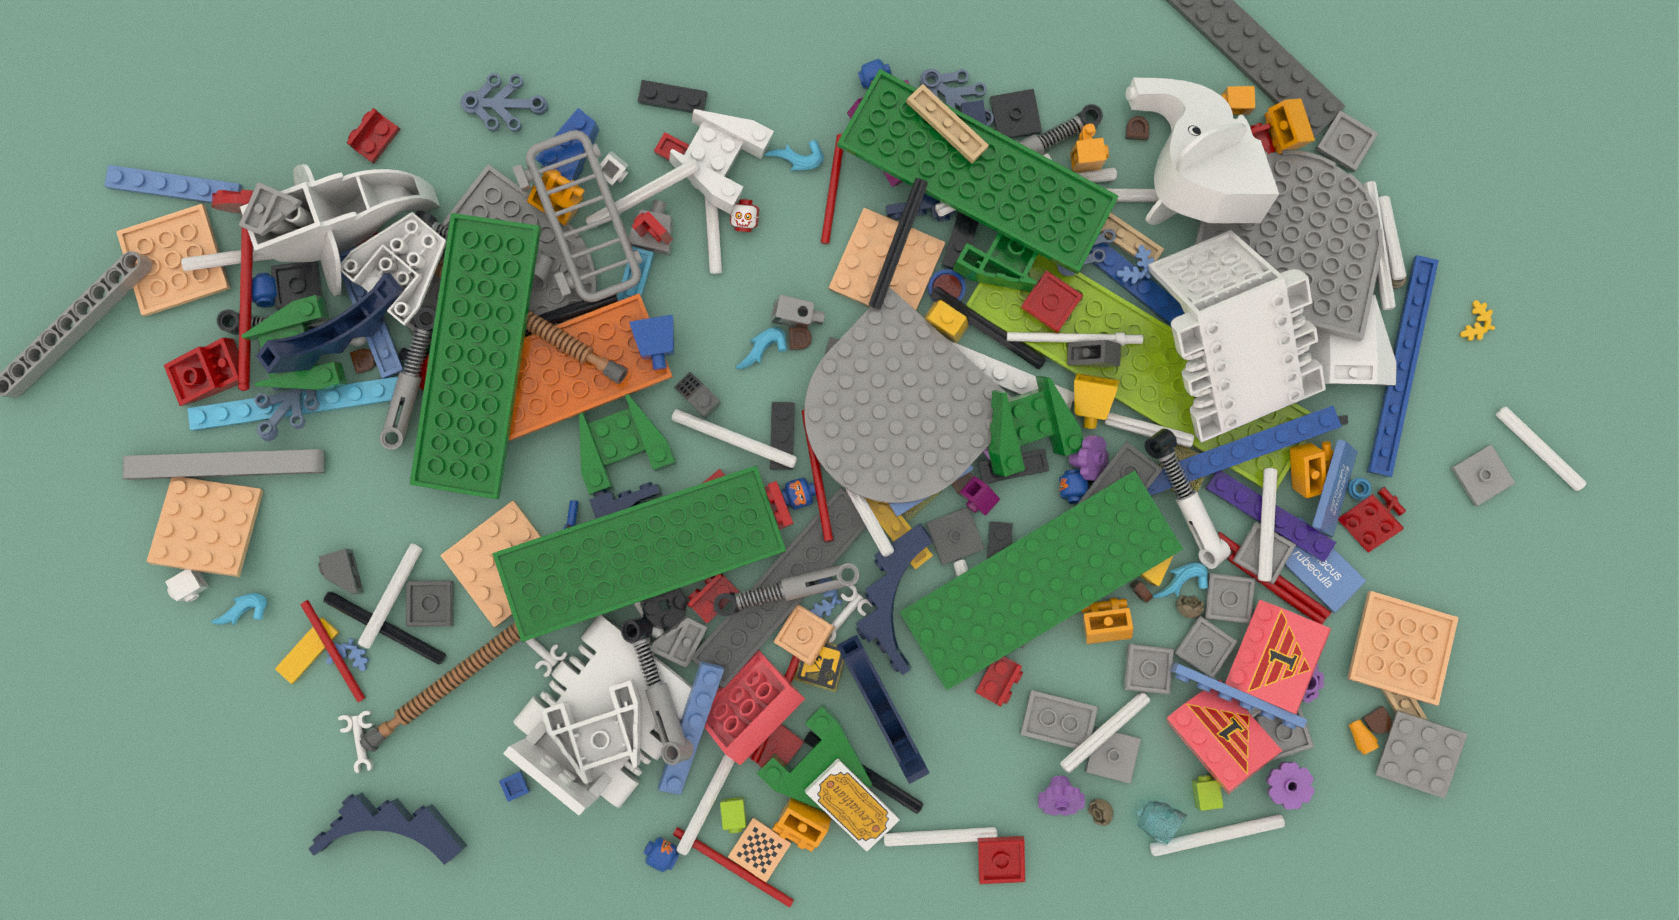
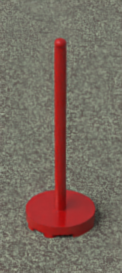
M218 190L217 193H212V208L242 214L240 207L249 203L254 191ZM243 227L241 229L238 388L241 391H247L250 388L251 340L242 339L241 335L251 329L253 244L248 230Z

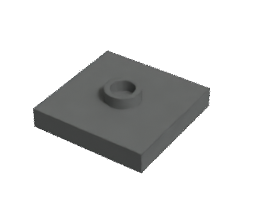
M968 507L926 523L942 565L985 549Z
M406 581V627L453 626L454 581Z

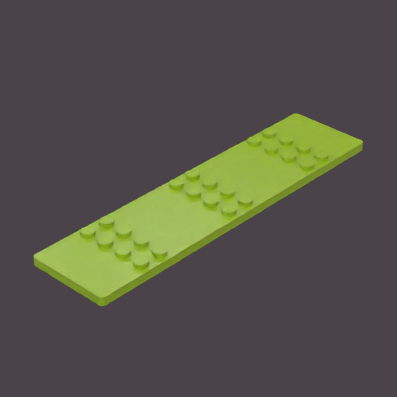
M1038 254L1027 274L1028 277L1039 281L1047 270L1083 295L1058 333L1115 334V332H1125V335H1143V343L1121 346L1120 366L1100 368L1067 365L1069 342H1021L1074 375L1079 373L1120 380L1115 400L1156 425L1193 434L1194 441L1192 446L1202 453L1311 414L1307 409L1297 403H1293L1204 442H1200L1195 436L1190 408L1194 405V399L1197 397L1190 395L1186 391L1182 377V371L1190 360L1182 358L1177 352L1172 328L1080 272L1073 276L1062 275L1058 271L1055 262ZM980 282L966 304L1006 332L1056 333L1020 308L1031 292ZM1306 440L1229 467V469L1262 489L1264 469H1277V490L1291 467L1290 448L1302 445Z

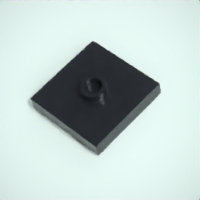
M1034 89L990 96L996 131L1011 139L1041 134L1042 128Z
M318 261L271 266L272 277L276 281L277 296L275 297V305L278 311L295 300L313 295L323 297Z

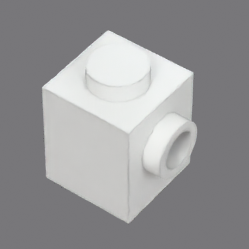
M610 151L600 163L605 179L611 185L616 180L621 183L628 174L625 169L629 165L613 151Z
M184 570L165 581L170 597L176 601H186L187 603L197 599L200 592L209 588L200 571Z

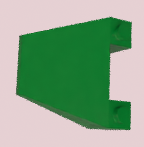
M823 704L814 711L805 723L820 738L817 744L793 769L774 753L757 773L774 791L820 810L823 809L806 794L805 789L837 758L868 788L872 786V782L839 719Z

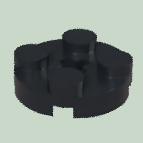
M678 588L640 602L643 611L642 615L648 618L655 628H670L683 619L686 612L687 598ZM659 601H666L668 610L661 611Z

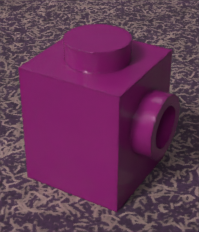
M976 476L959 492L968 501L965 505L974 513L979 511L985 516L1000 500L994 491Z

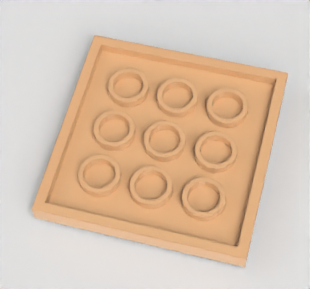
M199 204L116 231L123 254L133 251L149 257L152 262L149 273L133 287L142 316L146 317L231 289L224 266L184 271L182 268V258L220 253L205 205Z
M863 208L830 283L829 290L871 307L869 306V301L899 222ZM911 228L889 287L913 309L917 310L946 242Z
M171 477L146 562L152 565L240 577L264 491L260 488L184 477Z
M514 500L440 555L493 627H497L508 619L512 612L492 553L542 537Z
M1369 591L1347 679L1438 706L1459 617Z

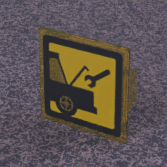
M826 642L812 666L799 660L794 680L836 692L845 662L836 646L837 644Z

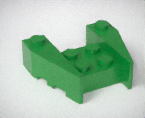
M998 233L987 254L966 243L952 270L971 281L1031 292L1038 281L1028 277L1027 274L1038 253Z
M313 295L292 301L242 334V339L251 341L259 339L262 348L267 340L287 338L309 331L308 325L330 320L323 297ZM317 361L311 370L270 373L268 374L269 379L255 382V386L265 388L320 391L348 385L342 363L334 361L319 365Z
M1036 376L1038 389L1008 398L1007 392L992 391L991 408H993L992 423H990L991 444H989L988 453L994 474L1006 477L1024 471L1025 467L1020 446L1050 436L1053 453L1067 456L1079 452L1082 448L1083 436L1081 428L1051 378Z
M629 394L625 395L629 408L590 423L586 413H579L581 474L589 495L594 496L599 491L614 488L607 470L608 466L641 453H647L651 466L656 472L677 464L669 442Z

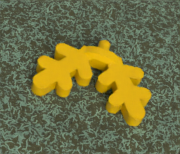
M1478 300L1472 302L1474 309L1471 313L1478 314L1479 316L1476 318V321H1484V326L1482 327L1479 323L1473 325L1475 329L1470 325L1465 326V331L1459 334L1461 338L1467 337L1468 341H1472L1476 335V339L1481 340L1483 334L1487 333L1488 329H1495V326L1490 325L1492 321L1490 317L1493 310L1485 311L1487 303L1480 304Z

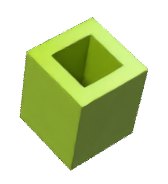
M1211 774L1199 775L1197 780H1192L1195 807L1204 811L1224 808L1221 786Z
M745 798L722 799L720 807L723 830H728L729 833L742 832V828L747 826Z

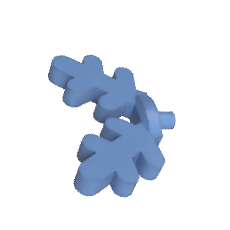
M1140 245L1138 247L1139 253L1135 254L1136 259H1141V261L1137 262V267L1144 268L1142 272H1139L1136 266L1133 267L1132 271H1130L1128 266H1125L1123 271H1117L1116 276L1123 278V283H1126L1129 278L1132 279L1131 284L1133 285L1144 276L1150 279L1152 275L1148 273V264L1154 262V258L1148 260L1151 250L1146 251L1145 247Z
M825 578L819 580V583L822 584L832 581V579L827 578L826 580ZM837 589L823 594L824 597L832 596L831 603L823 599V606L814 603L815 609L810 611L820 618L823 617V612L825 611L826 616H831L832 609L835 608L836 604H842V600H838Z
M349 638V642L342 643V645L335 643L337 650L343 658L348 656L346 649L352 650L348 658H355L352 664L353 667L358 666L360 671L367 669L366 663L369 662V658L362 656L367 651L366 649H359L358 645H354V639ZM330 655L326 659L327 664L333 663Z

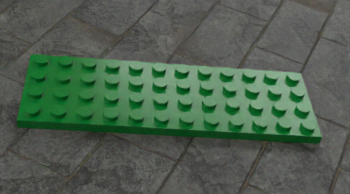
M879 69L840 137L837 147L910 186H913L916 178L927 181L928 185L925 194L1078 274L1119 196L945 104L989 145L988 149L972 164L906 103L907 98L917 88Z
M451 213L409 485L500 499L541 226Z
M756 465L494 552L492 555L521 642H525L786 552V548Z
M1133 471L901 610L900 614L947 691L1183 550V547L1136 471Z

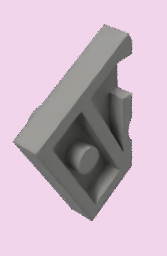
M258 182L239 226L265 236L301 206L302 201Z
M685 616L678 624L672 626L649 645H652L650 649H653L652 652L687 668L691 661L690 658L695 653L707 626Z

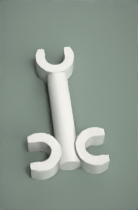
M853 585L848 586L853 590L851 597H847L843 593L841 594L845 601L850 602L831 623V625L835 626V629L832 632V637L828 640L830 643L835 640L836 631L856 608L861 615L865 616L866 613L862 610V605L868 603L873 607L867 599H864L857 593V589Z
M535 638L525 641L544 659L535 666L536 669H539L542 665L547 666L548 670L543 675L544 677L550 676L553 672V667L559 661L566 659L569 654L564 652L562 656H558L556 650L559 648V644L553 645L549 652Z
M370 710L363 711L360 715L356 716L342 715L338 717V720L345 719L348 721V726L340 729V732L345 733L353 729L358 758L354 764V771L356 773L361 772V763L367 765L368 771L374 767L372 760L367 758L366 750L360 744V735L363 733L362 728L374 726V723H366L364 720L366 715L373 714Z

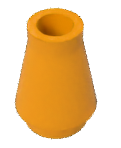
M1361 719L1348 725L1356 748L1363 755L1379 747L1378 739L1362 723Z

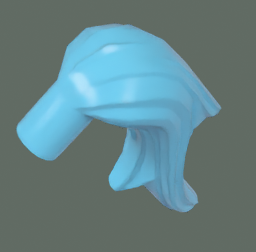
M817 139L809 142L812 154L808 156L797 154L788 144L786 149H774L764 155L777 156L788 160L793 165L790 171L814 169L819 167L824 160V155L820 150Z
M772 327L750 340L755 345L749 355L736 366V369H745L756 361L761 363L764 351L775 342H777L779 352L787 351L786 335L783 329Z
M1191 562L1170 570V573L1174 574L1172 581L1163 590L1152 596L1153 598H1162L1173 593L1179 596L1182 585L1192 577H1198L1200 589L1208 588V569L1201 563Z
M250 593L234 598L235 605L221 617L212 620L211 623L223 625L232 621V624L235 625L239 617L251 608H255L253 619L262 620L264 610L267 607V599L259 593Z

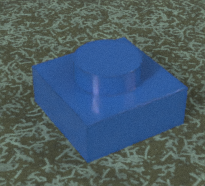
M522 770L499 781L508 802L530 792Z

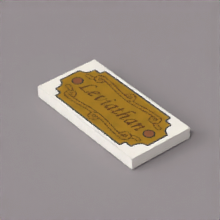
M839 758L805 789L806 794L866 852L900 821L898 816Z

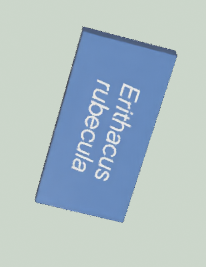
M1343 440L1336 442L1312 525L1316 530L1329 537L1334 536L1358 453L1349 443Z
M1298 517V519L1308 524L1302 517ZM1295 546L1284 565L1332 613H1336L1366 582L1334 549H1332L1325 562H1321Z

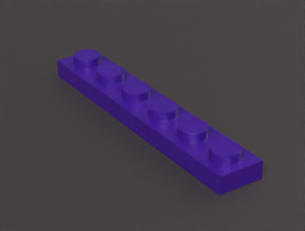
M1222 471L1216 472L1205 489L1261 524L1262 496ZM1275 506L1274 532L1296 544L1297 547L1321 562H1325L1337 542L1279 506Z

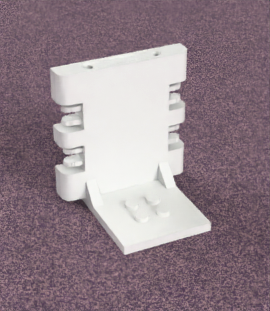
M1232 230L1148 264L1150 273L1181 304L1185 313L1171 321V328L1177 352L1182 358L1190 360L1182 371V377L1186 391L1190 395L1197 397L1194 399V405L1190 408L1195 436L1200 442H1204L1326 390L1322 365L1311 357V353H1307L1310 349L1309 346L1318 342L1317 329L1311 322L1305 320V316L1298 315L1304 311V306L1312 303L1309 278L1304 272L1292 269L1279 273Z
M604 614L597 616L581 636V639L594 649L596 654L581 644L578 649L590 659L587 665L581 662L579 658L571 656L569 660L581 670L579 672L566 660H562L552 672V676L565 686L567 690L552 680L549 685L561 695L559 700L556 701L546 692H542L540 696L550 706L568 701L574 722L578 723L614 711L615 708L608 687L634 679L641 699L640 748L652 758L658 760L662 756L661 749L663 744L661 738L653 732L654 729L659 733L645 692L649 686H646L647 682L644 681L646 679L643 678L645 674H642V666H639L641 662H638L639 658H636L638 654H635L637 650L635 651L633 645L623 639L621 628ZM656 657L654 661H657L655 664L658 665L657 669H660L658 673H661L659 676L662 677V683H667L678 718L681 720L692 685ZM533 696L513 721L528 736L510 745L503 754L577 815H581L600 796L604 797L612 805L620 808L641 782L623 767H627L638 776L642 773L641 769L638 766L633 768L632 762L629 760L630 756H626L590 768L592 781L584 784L576 773L575 768L547 732L541 710L549 706L536 696ZM640 750V761L644 764H649L651 759Z

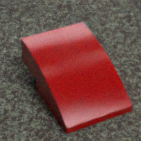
M222 337L205 347L199 346L164 364L179 406L208 398L239 384V351L234 338Z

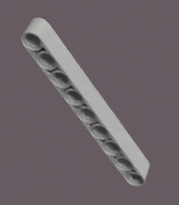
M133 251L124 253L0 373V396L9 398L21 396L149 273L152 267L150 258Z
M320 449L123 456V479L127 480L325 473V450Z

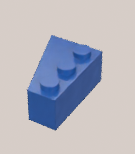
M578 108L554 137L569 131H582L589 137L593 145L599 128L592 118ZM575 139L541 151L535 159L544 168L545 166H550L585 153L581 141ZM587 157L555 169L570 181L578 180L584 169L583 166Z

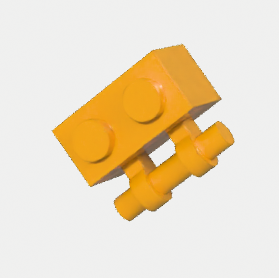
M1286 99L1268 108V112L1264 114L1266 119L1265 125L1269 123L1271 125L1269 131L1273 146L1278 155L1282 154L1284 150L1299 149L1315 141L1302 99Z
M1087 124L1083 127L1078 141H1076L1070 152L1073 172L1099 170L1105 164L1106 158H1109L1108 145H1104V139H1092L1096 133L1093 124Z
M556 169L542 173L543 176L541 177L547 191L574 181L566 179ZM533 185L527 202L545 213L536 187ZM575 185L548 196L554 211L557 212L581 203L585 190ZM578 209L557 216L558 221L566 225L576 215Z
M1311 442L1290 448L1292 489L1306 499L1322 494L1334 450L1331 449V442H1322V450Z
M1114 597L1108 601H1096L1081 610L1084 613L1083 627L1086 644L1132 639L1133 624L1130 608H1126V598L1117 599V597Z
M790 797L772 830L779 833V837L783 839L788 838L795 842L800 849L803 850L805 848L812 852L815 847L819 846L827 834L832 818L823 811Z

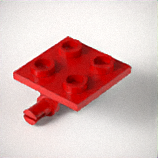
M1385 486L1377 492L1386 501L1385 505L1372 494L1338 518V521L1368 553L1404 529L1390 511L1393 509L1398 516H1401L1406 512V509L1398 502V497L1396 495L1393 496Z

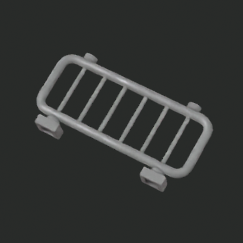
M574 130L531 146L525 158L528 169L524 170L521 164L512 168L523 192L532 189L530 182H534L569 272V276H566L563 271L554 274L562 296L566 298L573 295L571 289L575 288L579 297L584 301L597 302L636 286L641 278L639 264L643 262L639 251H633L601 169L598 161L601 153L597 143L592 145L591 140L585 133ZM577 139L581 141L585 153L538 170L535 162V155L537 153ZM585 157L588 158L594 174L554 189L546 190L540 175L541 173ZM596 178L601 196L557 212L554 211L548 195ZM604 199L610 217L563 234L557 216ZM609 221L613 222L618 238L571 255L566 237ZM615 243H621L627 259L585 275H579L573 259ZM629 263L632 271V277L629 280L595 293H588L585 290L582 280Z

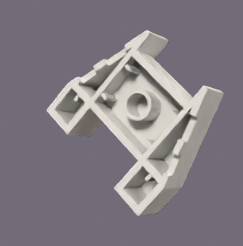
M694 109L691 122L700 128L685 155L671 149L669 162L677 168L692 159H696L700 165V170L687 178L696 189H699L710 204L731 214L735 204L741 197L743 186L726 178L741 149L762 159L772 140L774 131L754 120Z
M634 679L608 687L614 704V711L575 723L568 701L541 710L548 734L560 747L561 752L570 761L584 784L592 781L590 768L626 756H630L633 768L640 765L641 699Z

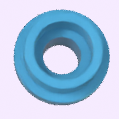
M1354 478L1348 485V492L1352 498L1363 500L1370 495L1371 485L1365 478ZM1357 485H1360L1362 487V491L1360 493L1356 491Z

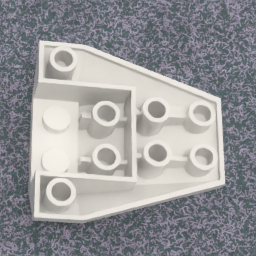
M411 212L351 250L340 264L341 272L368 292L384 273H391L403 291L387 311L406 326L422 305L447 241Z
M1375 295L1372 297L1365 335L1361 341L1317 330L1318 342L1310 345L1307 353H1311V357L1322 365L1325 384L1396 385V360Z

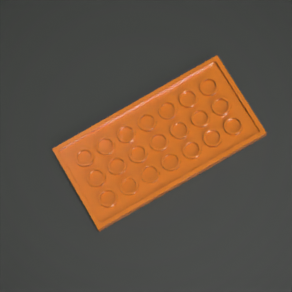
M640 293L556 325L559 329L594 349L593 354L596 356L604 357L609 361L612 360L627 368L628 373L619 385L597 370L596 366L589 361L583 364L535 334L524 337L509 441L579 415L581 412L584 413L625 397L626 394L630 395L673 378L667 361L666 369L654 371L652 359L643 360L629 323L630 321L649 318Z

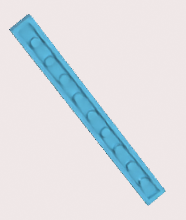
M398 377L351 383L327 391L316 390V397L320 406L315 411H309L304 406L303 402L307 397L305 390L300 395L302 414L390 402ZM255 398L187 408L190 430L198 431L269 420L281 403L272 404L265 409H261L255 404ZM311 401L309 406H312L315 401ZM292 408L288 410L284 417L292 416Z

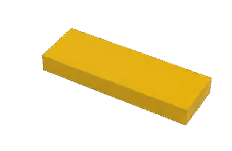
M321 617L320 621L333 641L340 632L324 617ZM313 627L275 668L291 684H294L326 649Z

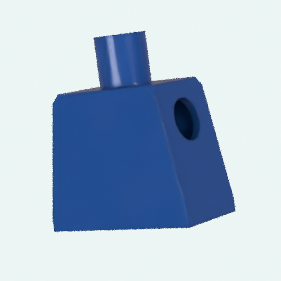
M673 315L630 321V327L642 359H652L654 371L666 369L665 356L674 355Z

